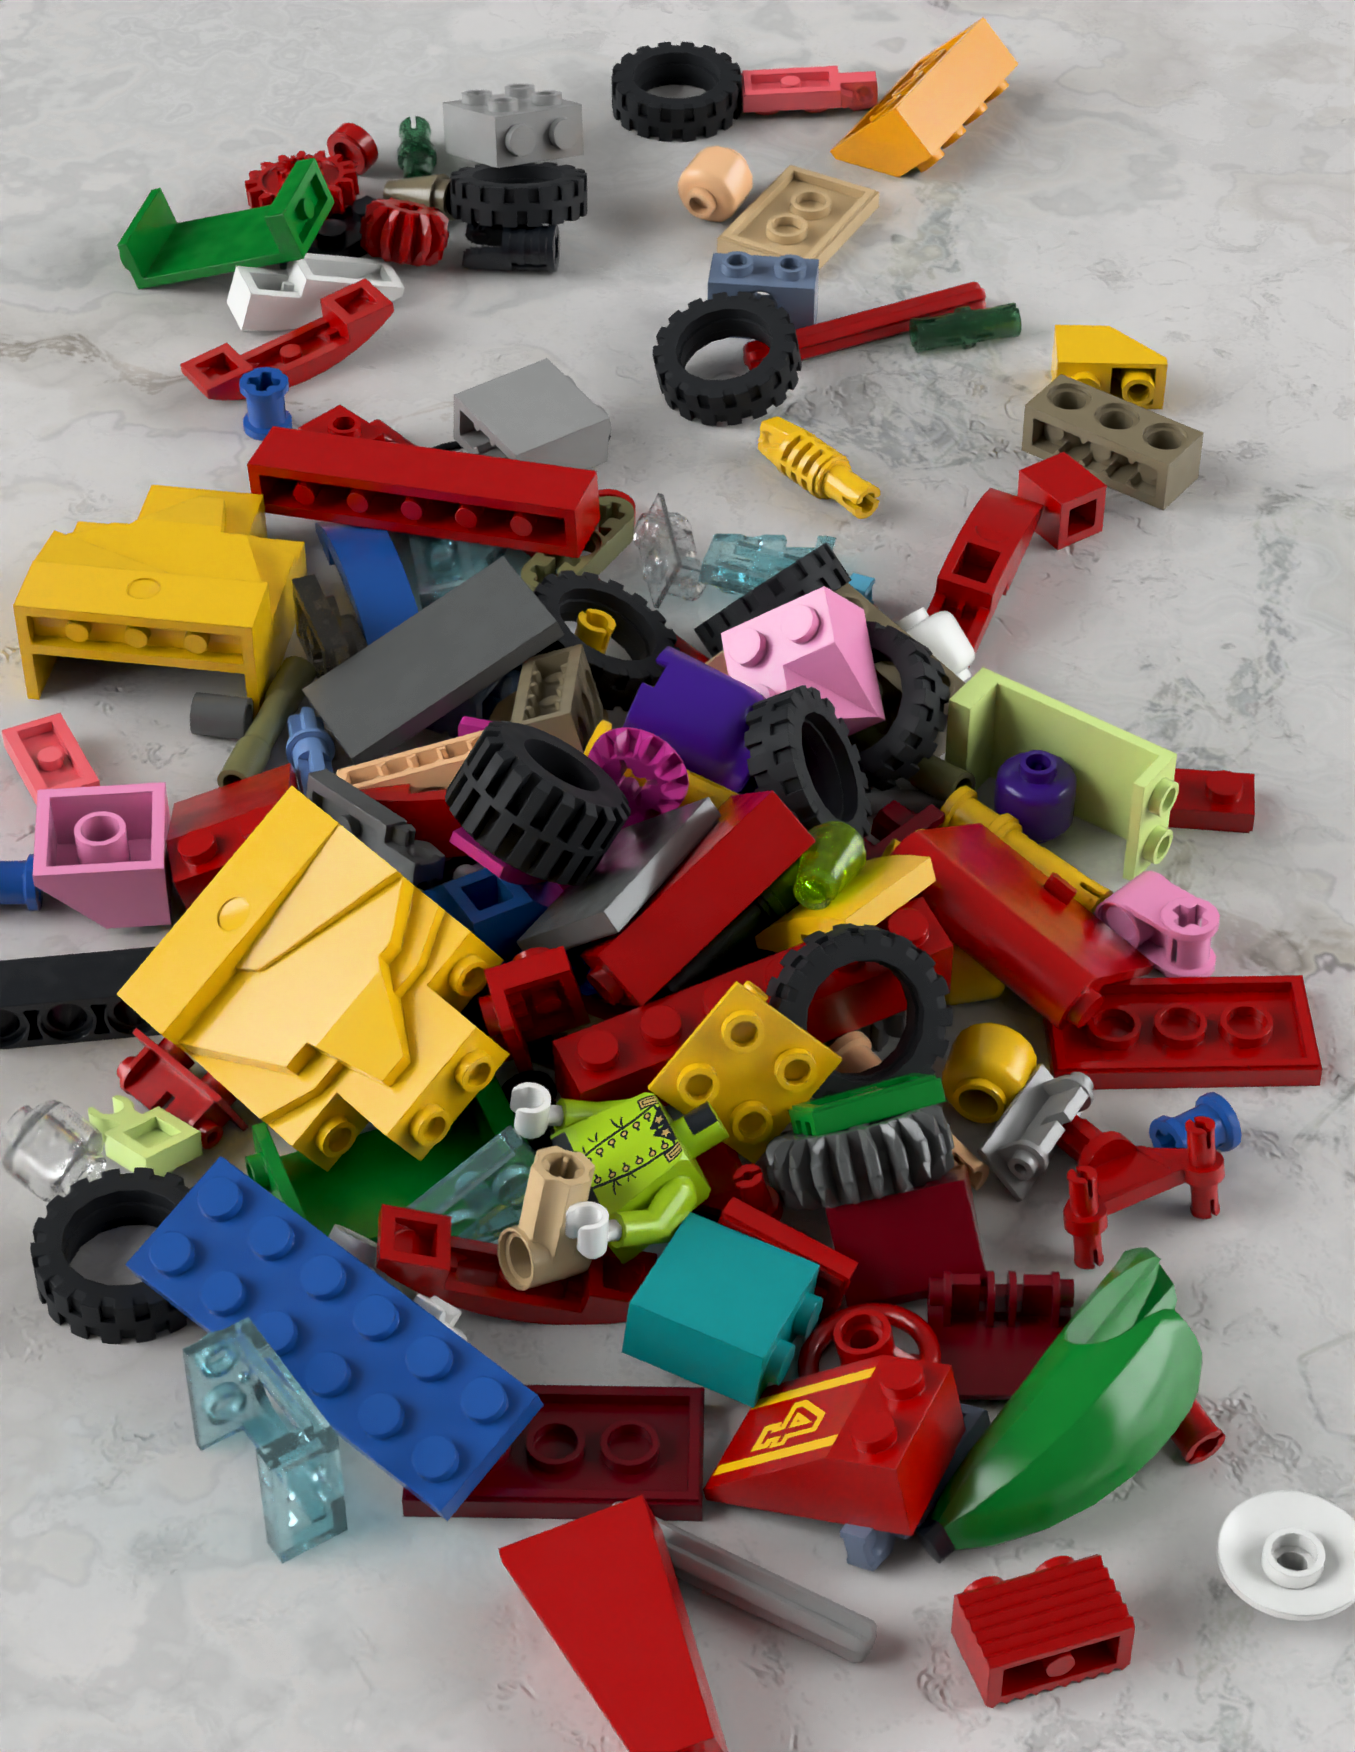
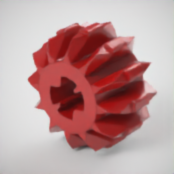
M378 198L366 206L365 217H362L360 233L362 234L360 246L372 257L382 258L385 262L391 261L400 265L408 264L416 267L421 265L432 266L442 260L444 248H447L450 233L447 231L449 218L438 208L428 207L424 203L394 198L388 200Z

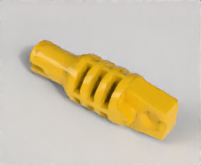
M778 416L761 422L758 450L777 467L779 472L799 484L803 489L809 491L814 497L835 500L859 519H865L876 511L879 505V500L876 498L880 496V489L855 474L851 470L846 456L837 452L836 449L827 445L810 431Z

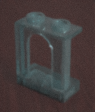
M247 1317L223 1330L211 1332L198 1342L182 1349L196 1445L202 1451L244 1430L257 1448L255 1451L267 1544L280 1562L283 1564L348 1530L338 1435L250 1318ZM264 1387L296 1428L295 1430L290 1432L281 1421Z

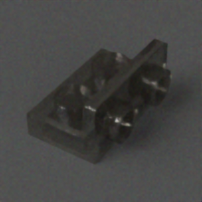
M315 574L292 579L296 634L308 661L315 668L316 678L319 679L367 647L368 644L355 617L352 614L340 616L335 597L333 595H324Z

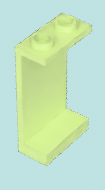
M982 667L949 699L945 761L972 773L976 782L975 791L989 777L996 779L998 769L1008 758L1031 750L1049 752L1067 762L1073 768L1077 777L1074 816L1127 840L1122 878L1131 881L1145 871L1151 863L1159 864L1164 859L1173 839V831L1168 829L1170 810L1176 801L1179 791V784L1174 781L1176 753L985 667Z

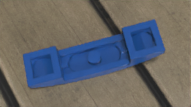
M325 521L315 523L316 533L329 565H336L355 611L358 636L363 648L419 612L404 567L387 530Z

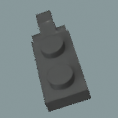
M328 769L309 773L306 797L389 863L414 886H418V883L442 879L445 855L430 842L415 840L416 829L412 824H407V820Z

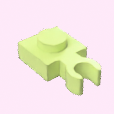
M115 1095L112 1097L113 1114H103L93 1107L88 1108L89 1125H93L99 1130L97 1140L104 1141L106 1156L134 1173L135 1167L154 1169V1175L164 1177L167 1172L172 1173L175 1168L203 1155L201 1132L159 1106L141 1114L135 1110L134 1103L129 1098Z

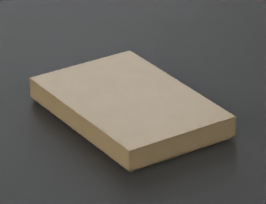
M789 165L717 238V253L741 251L749 255L780 257L783 255H798L806 259H819L820 270L879 207V192Z

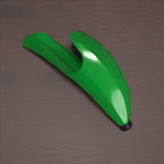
M1141 1247L1124 1251L1116 1265L1064 1327L1017 1391L970 1449L945 1486L930 1518L915 1529L916 1536L921 1545L936 1562L940 1564L956 1550L994 1547L1041 1532L1095 1505L1134 1476L1159 1452L1176 1432L1192 1408L1198 1393L1202 1369V1351L1197 1337L1187 1322L1175 1311L1178 1300L1174 1283L1159 1264L1161 1259L1149 1248Z

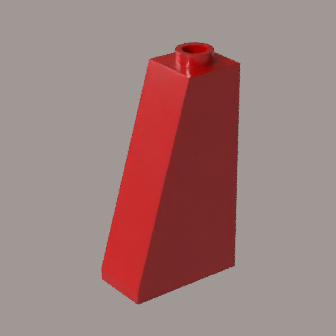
M773 790L731 795L717 809L721 814L719 822L618 933L592 941L580 954V957L592 969L586 975L588 981L606 1001L612 1005L620 1001L622 1005L643 1006L816 842Z
M643 1495L498 1549L501 1562L628 1752H728L665 1537Z

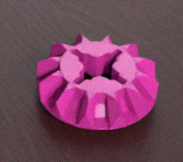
M630 727L609 730L596 740L588 755L592 761L613 779L629 802L628 806L631 809L630 816L640 813L647 820L677 809L687 794L689 779L682 759L667 742L648 731ZM627 768L631 769L635 777L647 780L643 787L639 786L635 778L623 775Z

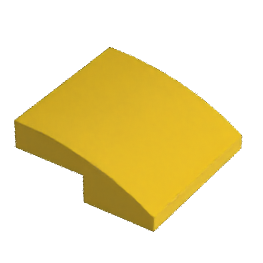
M891 855L863 861L849 868L756 935L757 948L781 952L804 943L803 939L814 932L822 931L827 933L833 930L834 925L851 923L856 926H864V924L876 926L936 881L931 858L916 855Z

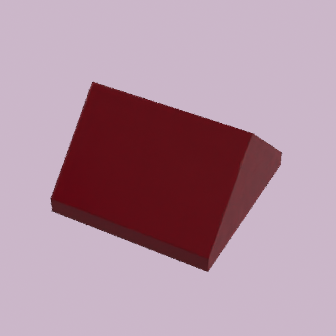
M966 1164L953 1167L939 1180L927 1182L925 1186L905 1190L904 1193H894L883 1196L881 1199H871L857 1204L852 1203L839 1205L834 1208H825L835 1251L858 1262V1266L850 1279V1285L845 1293L847 1307L863 1303L897 1305L926 1299L928 1296L929 1277H942L943 1270H951V1273L980 1274L981 1287L985 1286L987 1270Z

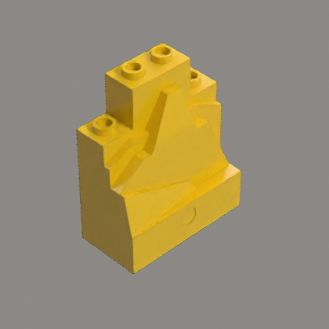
M151 485L137 520L130 524L78 521L74 531L67 533V535L54 530L36 558L32 561L13 604L28 699H40L57 657L62 656L245 674L247 697L253 700L255 718L264 702V695L282 664L309 588L305 542L269 539L267 537L264 495Z
M293 786L287 790L117 993L122 1000L156 1031L196 1060L288 1144L327 1172L341 1155L352 1147L356 1137L369 1122L421 1162L434 1145L446 1136L450 1126L478 1092L491 1082L497 1069L510 1055L460 1013L470 1000L487 984L484 970L498 966L504 960L389 863Z

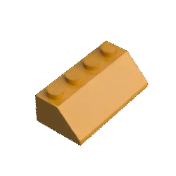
M983 17L918 60L830 152L837 160L898 178L915 167L922 173L945 155L941 148L945 149L957 141L967 131L964 126L973 122L988 109L985 103L996 98L1009 86L1005 78L1016 68L1018 63Z

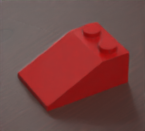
M291 763L174 803L166 843L173 883L186 909L198 898L287 790L293 786L299 791L295 770Z

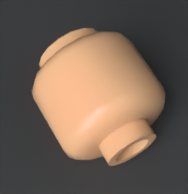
M709 146L698 152L684 169L678 180V194L687 210L697 218L712 222H724L732 217L746 200L753 187L752 173L743 156L733 149L721 146Z

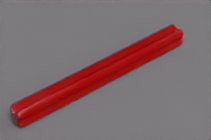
M973 281L795 329L801 361L982 312L986 308V292L978 282ZM757 340L747 342L743 346L745 366L749 370L757 367L767 356L770 348L765 343Z

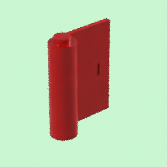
M981 823L915 831L903 839L889 855H916L931 858L936 881L911 900L923 896L953 943L1059 1030H1063L1070 1024L1081 1028L1095 1015L1104 1000V997L1098 993L1103 985L1148 975L1156 965L1076 901L1073 897L1078 891L1061 876L1052 872L1048 878Z

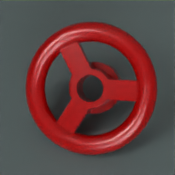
M863 1303L831 1314L813 1329L801 1347L797 1370L798 1378L818 1373L822 1353L833 1339L840 1359V1366L882 1354L941 1363V1349L933 1329L918 1314L893 1304ZM891 1326L906 1332L917 1344L919 1354L906 1353L896 1347Z

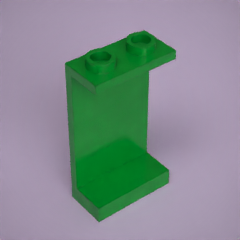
M315 158L296 161L271 205L177 223L161 188L152 189L117 244L121 262L130 271L138 289L235 272L236 266L263 267L304 259L335 201Z
M494 1075L491 1082L478 1092L453 1122L446 1136L434 1145L421 1162L385 1136L379 1129L359 1134L352 1147L341 1155L327 1172L299 1151L279 1156L265 1122L252 1125L255 1154L245 1156V1164L248 1177L325 1235L329 1236L334 1225L338 1224L365 1236L377 1244L379 1211L382 1204L452 1216V1224L522 1205L531 1165L534 1164V1153L527 1139L523 1138L515 1130V1115L510 1109V1104Z

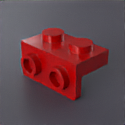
M564 946L553 949L546 947L531 948L516 955L511 962L484 970L490 994L480 997L479 1003L488 1033L500 1047L510 1054L504 1062L514 1060L519 1073L534 1071L526 1042L591 1023L583 995Z

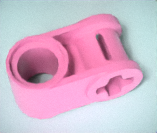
M1143 871L1097 906L1095 916L1156 964L1153 968L1160 971L1165 977H1210L1214 973L1216 955L1211 948V937L1215 935L1219 928L1220 914L1217 908L1210 902L1197 898L1172 884L1160 873Z

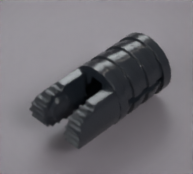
M467 223L465 237L471 243L482 245V247H470V249L466 248V251H463L462 266L464 268L513 271V269H519V271L548 270V272H557L560 256L558 225L549 224V226H543L542 224L539 227H528L527 225L503 227V225L498 224L482 226L479 223Z

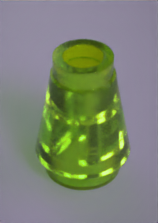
M829 821L815 826L808 831L816 842L800 856L796 882L793 888L797 901L806 908L813 910L826 908L861 873L865 866L866 851L862 837L852 826L839 821Z

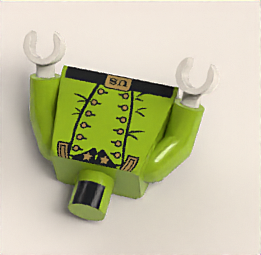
M525 1082L518 1084L511 1093L510 1109L515 1112L514 1128L519 1135L527 1139L538 1138L545 1133L548 1125L554 1126L556 1133L550 1136L554 1146L572 1152H582L595 1165L588 1201L577 1202L571 1205L566 1212L565 1234L571 1239L578 1238L577 1250L586 1258H599L607 1251L608 1245L621 1263L625 1264L649 1245L668 1243L688 1214L708 1198L711 1187L695 1158L729 1138L726 1128L708 1101L674 1121L656 1095L649 1092H644L630 1099L598 1102L561 1098L556 1105H551L549 1091L537 1083Z

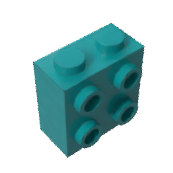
M690 1212L629 1303L622 1353L754 1408L769 1382L779 1386L784 1380L795 1353V1345L792 1343L797 1335L808 1338L816 1325L823 1305V1298L814 1294L820 1265Z

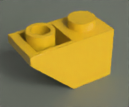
M1055 325L1051 365L1052 381L1060 374H1063L1145 409H1163L1168 367L1166 357L1111 326Z

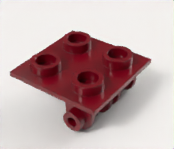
M943 1270L942 1277H929L928 1324L939 1341L941 1363L952 1365L959 1400H1009L1071 1320V1308L1074 1307V1280L1060 1279L1059 1271H1051L1050 1275L1023 1274V1284H1017L1016 1271H1008L1006 1284H995L994 1271H986L984 1287H981L980 1274L951 1273V1270Z

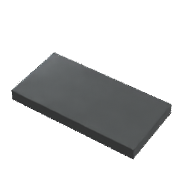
M502 556L303 688L302 691L354 765L383 757L564 636V633L552 614L505 557Z

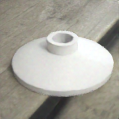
M1279 1490L1262 1493L1243 1501L1226 1517L1221 1526L1217 1542L1218 1564L1224 1579L1231 1589L1250 1606L1277 1618L1312 1621L1336 1615L1355 1602V1520L1338 1505L1310 1493ZM1284 1567L1295 1568V1569H1297L1298 1571L1289 1570V1569H1286V1568H1284Z

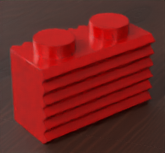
M1096 1554L1075 1561L1070 1556H1057L1043 1562L1033 1573L1004 1581L997 1576H986L972 1582L962 1593L955 1594L951 1633L985 1705L994 1708L1000 1702L1008 1704L1014 1698L1022 1700L1029 1693L1038 1695L1043 1689L1052 1691L1058 1685L1066 1687L1072 1681L1080 1683L1087 1676L1094 1679L1101 1672L1109 1674L1115 1668L1123 1670L1131 1661L1135 1623L1133 1616L1128 1613L1127 1604L1122 1602L1120 1591L1116 1590L1114 1579H1111L1109 1576L1108 1567L1103 1565L1101 1555Z

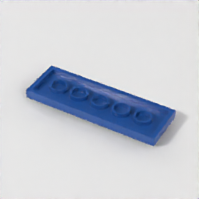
M222 1156L215 1161L125 1264L137 1278L446 1521L452 1517L544 1405L539 1396Z

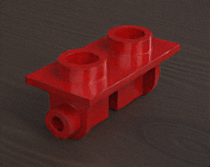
M136 1028L132 1032L143 1044L144 1048L136 1057L129 1056L125 1058L117 1068V1077L120 1079V1087L124 1092L134 1097L148 1110L158 1106L163 1108L174 1097L175 1099L165 1110L199 1130L204 1149H211L218 1144L223 1135L222 1127L229 1120L242 1131L248 1128V1125L231 1108L237 1098L208 1071L201 1079L189 1070L195 1062L183 1050L165 1037L157 1045L139 1029Z

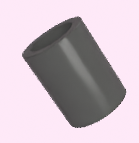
M196 692L190 710L191 733L195 735L241 739L245 736L253 722V700L248 697Z

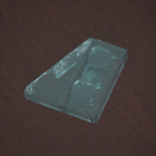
M715 533L703 559L698 582L715 586L718 590L727 594L745 595L826 542L834 551L836 538L818 536L816 547H786L787 539L785 535L763 534L751 537L743 534Z
M509 1125L406 1208L452 1216L451 1236L488 1243L498 1240L503 1230L519 1225L531 1165L534 1164L536 1152Z

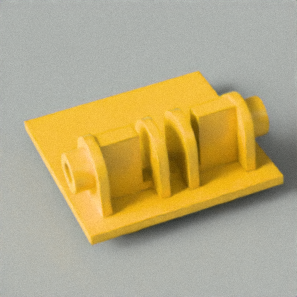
M747 980L744 985L736 981L648 1085V1090L684 1115L708 1101L729 1134V1138L722 1142L755 1164L766 1151V1145L774 1137L779 1136L791 1122L788 1110L792 1109V1105L807 1102L843 1059L766 1003L768 996L758 986Z

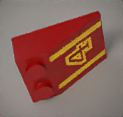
M882 1354L785 1381L779 1386L775 1384L767 1386L755 1407H751L705 1485L703 1491L706 1500L838 1524L858 1525L878 1531L912 1536L966 1431L952 1365Z

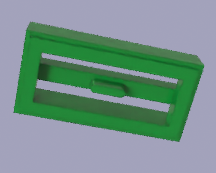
M909 1073L792 1105V1109L788 1111L793 1133L821 1136L946 1102L940 1077L931 1074Z

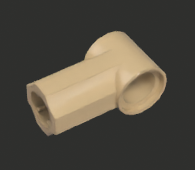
M551 1146L536 1151L534 1164L531 1165L519 1225L506 1228L501 1232L498 1239L497 1253L501 1270L509 1284L517 1290L524 1291L580 1275L590 1267L592 1259L586 1258L577 1250L578 1238L571 1239L565 1234L566 1212L571 1205L577 1202L588 1201L595 1165L582 1152H572L558 1146Z

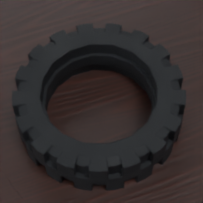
M671 42L658 43V47L653 48L646 45L637 48V53L625 54L621 58V64L616 63L613 67L611 79L614 118L616 121L621 120V126L626 130H636L638 136L648 139L651 136L659 137V141L672 142L673 138H682L683 142L696 141L698 136L709 138L717 135V130L719 129L724 131L729 129L733 125V119L738 120L740 117L742 100V74L740 66L737 62L732 63L731 56L724 52L718 54L716 53V48L711 46L695 47L692 42H681V45H671ZM666 85H689L704 89L707 92L687 98H664L649 94L646 91Z
M534 162L502 168H495L485 164L475 165V168L463 167L459 171H453L450 176L451 215L456 220L462 219V222L469 224L479 222L482 226L498 224L503 225V227H517V225L539 227L544 223L557 225L563 224L564 220L576 221L580 217L587 215V173L581 168L575 169V166L572 165L557 166V163L544 162L542 164H535Z
M738 291L737 296H728L727 292L712 294L713 299L703 301L702 298L688 303L689 308L684 312L677 310L668 318L669 325L667 328L661 327L656 336L658 345L653 346L652 350L658 382L668 406L672 410L678 408L680 416L690 421L698 418L701 419L703 425L716 426L717 421H727L728 426L742 424L743 418L752 416L755 420L766 415L767 408L772 405L778 407L787 399L786 392L788 389L794 390L799 380L797 371H801L802 368L794 324L790 322L789 314L783 307L776 309L773 300L762 296L760 299L753 298L750 292ZM728 337H749L765 343L770 348L769 353L762 362L742 376L726 380H705L689 374L685 370L687 362L698 350L713 341Z
M826 542L697 626L694 630L710 655L714 657L724 650L721 637L722 632L825 586L834 592L850 582L851 578Z
M573 570L561 571L558 577L553 573L547 575L541 584L537 585L533 593L556 619L564 636L534 656L582 644L603 709L613 711L616 706L621 707L624 712H629L641 684L644 682L655 687L665 668L655 662L659 654L667 646L680 651L679 648L674 646L677 642L676 634L673 629L666 628L664 624L667 620L658 610L652 611L646 606L647 600L636 592L631 595L624 591V585L609 579L607 583L599 580L597 574L583 572L582 576L576 575ZM587 609H598L612 616L616 623L611 638L625 649L632 660L611 657L586 645L570 631L564 621L577 622L579 613L581 611L586 613Z
M866 621L874 664L880 661L893 662L900 673L902 698L898 716L889 731L871 748L859 752L861 760L858 761L860 771L866 774L869 787L868 790H865V793H871L872 787L885 791L895 787V780L901 777L908 780L920 770L917 764L924 757L930 759L938 744L934 743L938 731L944 732L947 725L948 716L943 712L944 704L949 703L950 692L949 687L944 685L941 680L942 677L946 676L944 669L939 661L930 657L932 652L929 648L892 626L887 625L884 627L877 622Z
M806 685L754 703L752 706L753 711L748 712L746 724L750 729L745 732L744 740L745 747L750 750L751 758L747 759L750 776L755 777L758 786L757 789H754L755 792L773 790L816 840L806 851L817 863L863 846L865 843L864 837L869 836L871 827L867 821V817L871 816V801L866 798L865 790L869 789L866 774L860 771L858 761L861 758L856 744L851 745L847 736L850 731L842 717L839 719L836 717L834 705L828 698L821 699L819 690L814 687L806 688Z
M848 923L834 925L833 930L827 933L817 931L803 939L806 945L798 951L791 949L783 957L780 964L784 968L778 978L771 977L767 986L766 994L771 996L769 1005L806 1032L808 1008L818 986L835 969L855 961L876 962L887 967L901 982L907 1000L906 1027L897 1047L879 1065L860 1073H840L834 1070L812 1096L814 1099L909 1073L934 1075L936 1071L931 1068L932 1065L935 1063L937 1056L944 1058L948 1049L949 1040L944 1039L946 1026H952L953 1010L952 1007L946 1005L944 995L950 992L945 978L935 972L933 966L936 963L924 950L914 946L913 942L907 938L879 927L867 924L856 926Z
M135 1167L134 1173L120 1174L119 1168L101 1172V1178L89 1182L87 1177L70 1185L71 1192L65 1197L59 1194L56 1195L46 1206V1217H38L33 1228L34 1242L30 1245L39 1298L42 1304L47 1303L50 1317L59 1325H62L64 1322L68 1323L71 1333L88 1340L91 1334L101 1336L102 1343L121 1344L122 1338L136 1337L137 1343L148 1342L156 1339L155 1333L168 1329L171 1334L187 1325V1316L144 1282L133 1285H105L85 1279L70 1267V1263L81 1246L102 1232L121 1226L149 1225L158 1228L193 1187L189 1189L185 1186L184 1178L176 1174L167 1172L162 1177L154 1175V1169Z

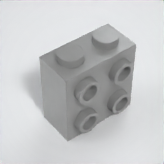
M511 84L505 86L504 94L492 95V91L469 90L462 92V100L443 102L445 153L495 168L584 155L582 104L562 99V93L559 91L535 92V85Z
M547 358L454 394L453 438L468 453L586 470L608 461V440L611 434V423L606 411L601 406L593 403L576 386L571 377L564 375Z

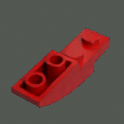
M989 488L984 493L959 532L938 574L935 594L927 609L929 616L939 611L950 612L972 645L975 654L1001 596H1006L1044 510L1043 504L993 488Z

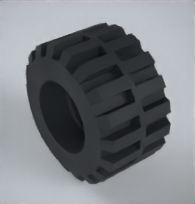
M503 720L501 722H490L485 727L447 788L445 801L450 807V812L465 831L482 847L505 863L528 875L561 885L579 886L583 882L586 883L631 814V809L628 806L629 802L613 779L589 757L547 732L528 725Z

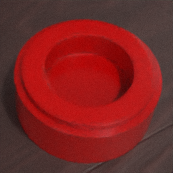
M343 123L328 137L327 148L329 155L341 154L343 161L352 160L357 175L364 174L378 159V148L375 141L367 131L356 124Z

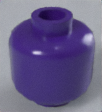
M1043 750L1022 752L1008 758L997 772L994 811L1000 815L1009 813L1017 818L1022 826V833L1038 844L1045 843L1064 834L1071 826L1074 817L1077 777L1073 768L1061 757Z

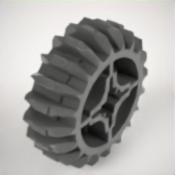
M937 1105L821 1136L803 1135V1133L795 1134L793 1130L784 1131L766 1145L768 1160L766 1171L770 1187L774 1188L779 1194L782 1206L794 1210L806 1208L815 1210L822 1207L834 1208L845 1204H857L871 1199H881L883 1196L894 1193H904L905 1190L925 1186L927 1182L939 1180L955 1166L952 1153L954 1142L950 1124L945 1121L942 1107Z

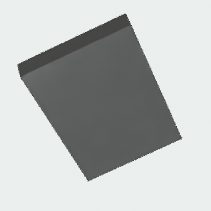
M706 797L621 829L586 883L583 882L579 886L569 885L516 943L522 951L536 947L553 949L564 946L565 950L618 933L719 822L720 812L711 799Z

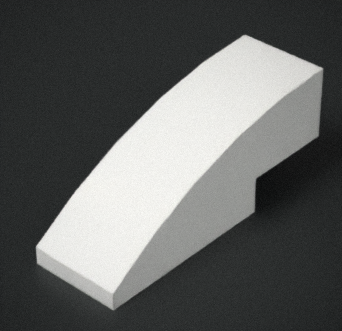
M306 253L304 259L288 262L286 270L236 266L227 304L241 331L297 329L323 317L320 304L321 298L364 278L391 302L402 297L404 286L389 261Z

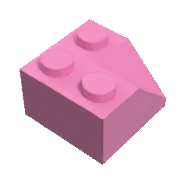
M825 586L721 633L728 676L754 688L766 699L802 685H806V688L814 687L820 691L821 699L828 698L834 705L836 717L838 719L842 717L850 731L847 736L885 720L864 609Z
M166 782L37 790L33 860L34 886L106 929L171 925L172 872L166 843L170 825Z

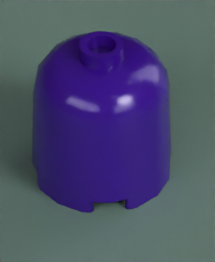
M667 646L655 661L656 664L665 668L655 687L644 682L641 684L623 727L642 729L660 737L678 753L687 770L738 793L751 778L747 759L751 758L750 750L745 747L744 740L745 732L750 729L746 724L748 712L753 711V704L766 698L754 688L677 649Z

